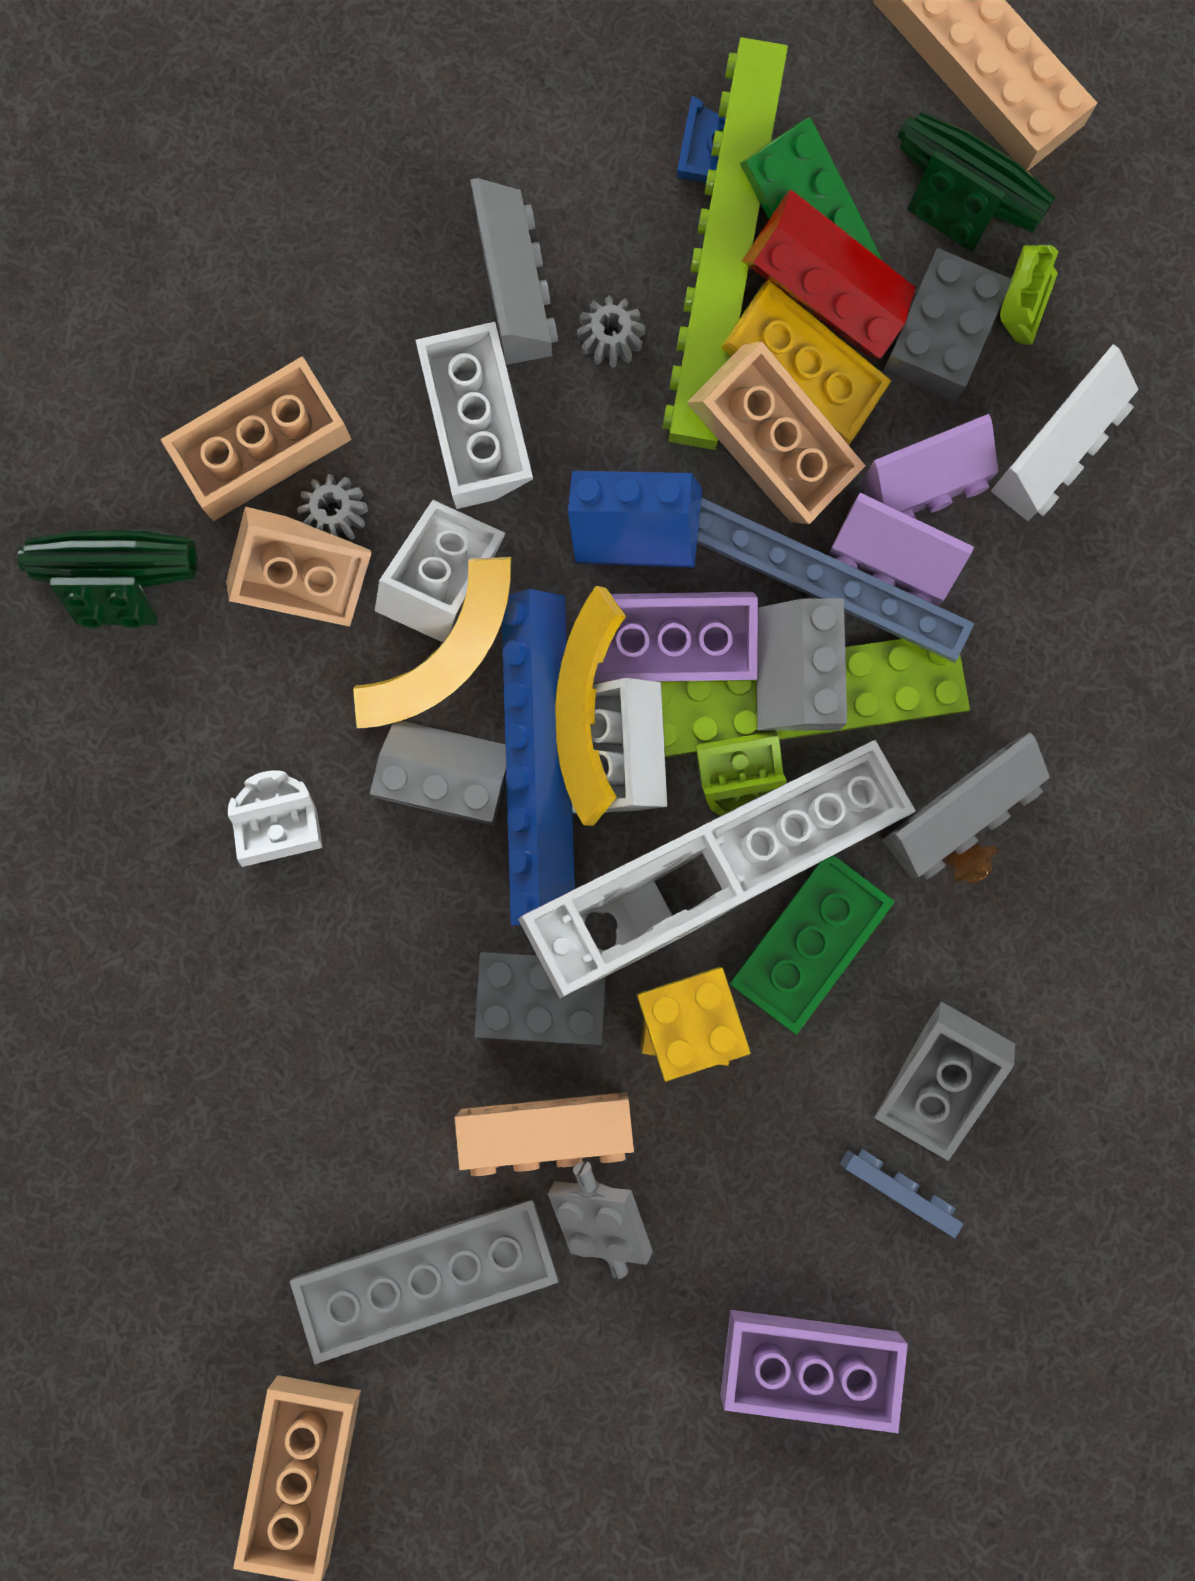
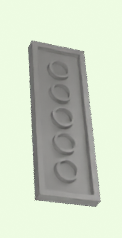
M530 1198L293 1277L290 1280V1285L315 1365L559 1282V1278L534 1199Z

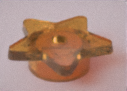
M976 843L960 855L956 853L948 856L946 862L955 868L954 879L956 882H960L963 879L968 882H976L990 874L993 867L991 859L998 854L999 850L996 846L980 847Z

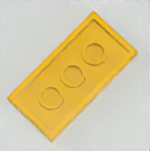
M767 280L763 283L721 348L730 356H733L743 344L762 341L845 442L850 445L891 380L770 280Z

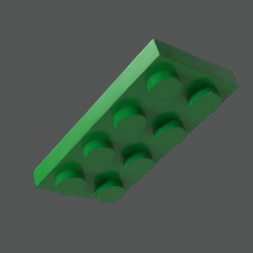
M811 117L801 120L739 163L769 219L787 192L792 190L882 260Z
M833 855L816 865L728 984L793 1034L797 1035L895 901Z

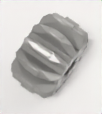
M608 295L603 307L593 300L590 304L591 313L582 312L580 315L582 327L577 329V339L584 342L582 344L583 354L594 353V363L596 365L602 363L604 357H609V365L614 368L617 365V356L619 355L623 361L629 364L632 360L631 351L639 352L642 349L643 342L640 337L645 335V325L638 322L640 320L639 310L628 311V301L626 298L616 306L613 305L612 297ZM609 327L617 328L618 334L613 331V336L605 335L604 329L606 328L607 332H609Z
M328 474L326 485L323 486L320 485L318 480L312 479L311 485L315 491L313 493L301 491L300 497L307 504L297 508L300 517L306 518L303 523L339 538V533L344 532L349 540H353L355 535L350 527L353 525L357 528H364L365 522L359 515L368 512L367 504L360 501L364 495L359 487L351 488V481L347 477L342 478L337 484L334 476ZM337 503L340 510L335 509L337 514L328 516L325 508L330 510L329 504Z

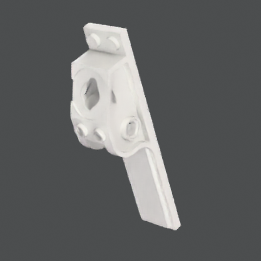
M873 740L521 916L518 920L559 998H562L686 936L749 899L916 811L876 740ZM703 853L722 890L687 911L685 909L672 916L654 881ZM589 913H610L615 917L617 921L615 946L608 950L597 948L585 926V919Z

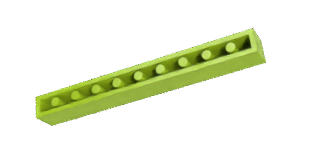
M740 37L738 52H729L725 78L733 80L731 91H722L718 117L726 119L724 131L715 130L711 156L719 157L717 170L709 169L704 195H710L712 198L710 209H701L697 234H703L705 237L703 248H694L690 272L696 273L698 276L696 288L687 287L683 312H689L691 316L689 327L680 326L676 351H682L684 355L682 366H673L669 390L677 391L674 406L666 405L662 428L670 430L668 442L716 450L718 438L691 409L687 402L732 357L721 346L740 319L749 268L742 260L753 245L760 201L739 163L771 142L788 45Z

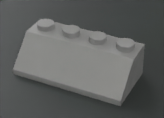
M480 178L471 179L475 213L505 364L552 356L551 343L558 342V335L554 317L546 318L544 305L551 304L546 279L540 281L538 279L536 268L542 267L543 262L539 242L531 243L529 230L535 229L531 204H523L521 190Z
M1030 732L1010 742L881 839L911 879L921 875L926 880L946 866L942 859L955 850L960 855L979 841L975 836L976 833L986 826L993 830L1011 817L1007 811L1019 801L1025 806L1043 793L1040 785L1048 780L1050 776L1035 737Z

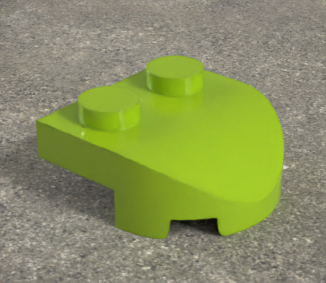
M1024 245L1000 313L1003 325L1018 343L1032 345L1058 274L1053 266L1059 251L1054 246Z
M776 731L695 745L701 788L710 809L719 816H723L787 784L783 774L779 735Z

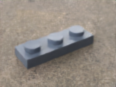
M862 1149L857 1156L850 1150H847L840 1162L842 1167L953 1238H956L963 1223L952 1216L956 1210L955 1207L936 1195H933L932 1199L928 1201L916 1193L920 1185L900 1172H897L894 1178L880 1170L884 1162Z

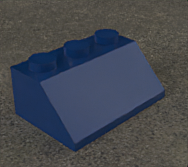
M572 471L568 515L575 562L599 565L695 568L702 498L701 485L692 473Z

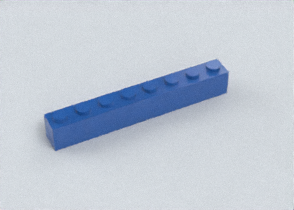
M533 589L509 594L502 620L511 926L521 925L518 920L521 916L575 890L572 802L566 790L560 768L556 743L555 717L557 683L567 645L565 596Z

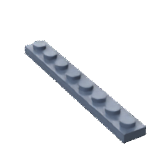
M701 498L697 544L816 599L844 598V612L955 663L975 623Z

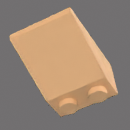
M245 507L226 580L229 601L350 627L371 557V550L287 516Z

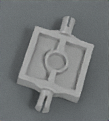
M579 1162L574 1166L573 1173L576 1176L577 1183L554 1181L548 1196L571 1254L604 1259L609 1265L611 1276L613 1278L617 1276L618 1279L628 1274L629 1270L626 1262L647 1265L653 1251L632 1190L611 1188L600 1184L595 1180L589 1162H586V1164L585 1162Z

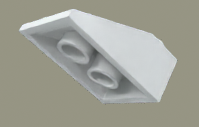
M432 500L380 578L375 611L438 641L444 642L455 626L463 607L468 583V560L472 558H494L505 533Z

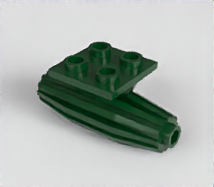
M920 112L916 118L910 115L897 135V138L902 140L899 149L924 171L907 210L970 252H973L992 217L1033 233L1056 198L1020 163L969 131L923 112Z
M74 530L29 538L25 541V546L20 547L18 550L20 570L25 571L27 577L31 580L49 582L74 622L86 628H99L102 625H121L127 628L157 625V615L147 600L142 587L194 579L198 567L197 548L194 539L146 530Z

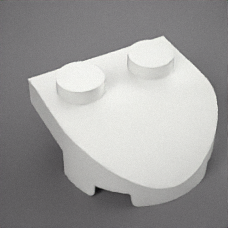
M274 770L258 773L244 782L245 788L236 799H230L228 817L233 824L237 860L242 867L323 848L316 806L304 783L289 777L286 772Z

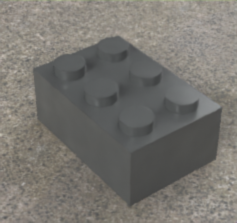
M937 248L911 304L905 325L898 334L882 372L956 402L967 386L1008 290L1011 278Z
M480 952L474 1037L602 1045L606 977L559 998L537 955Z

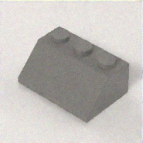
M844 598L798 599L758 608L757 731L840 730L847 724Z
M395 722L392 724L380 751L370 795L376 799L495 826L506 781V745L410 722Z

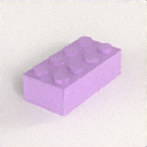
M730 1310L720 1393L724 1411L898 1433L908 1344L898 1331Z

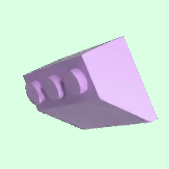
M989 414L874 460L861 482L865 495L910 517L916 518L915 512L927 507L930 513L939 511L953 503L952 497L964 492L966 497L970 498L986 491L990 487L988 483L998 473L993 425Z
M860 493L848 512L828 556L939 606L948 595L974 547Z

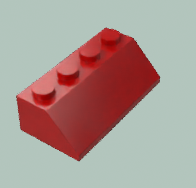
M792 190L787 192L742 260L744 264L764 279L774 283L805 310L867 356L878 359L882 358L905 325L916 289L904 277Z

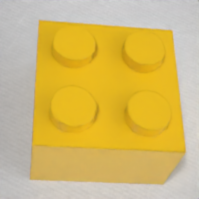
M714 968L636 994L665 1082L751 1054L723 968Z

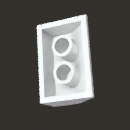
M623 678L593 685L592 689H597L595 725H591L593 748L599 751L603 770L616 795V799L605 812L639 811L667 807L661 682ZM572 804V812L577 814Z

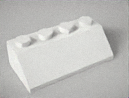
M491 322L417 339V349L456 509L494 501L533 480L496 323Z
M1113 344L992 488L991 492L1027 521L1037 512L1044 516L1059 498L1054 493L1062 482L1069 486L1083 470L1084 466L1079 461L1086 452L1093 456L1109 438L1104 431L1110 423L1113 422L1118 426L1134 408L1129 403V400L1138 391V387L1118 347Z

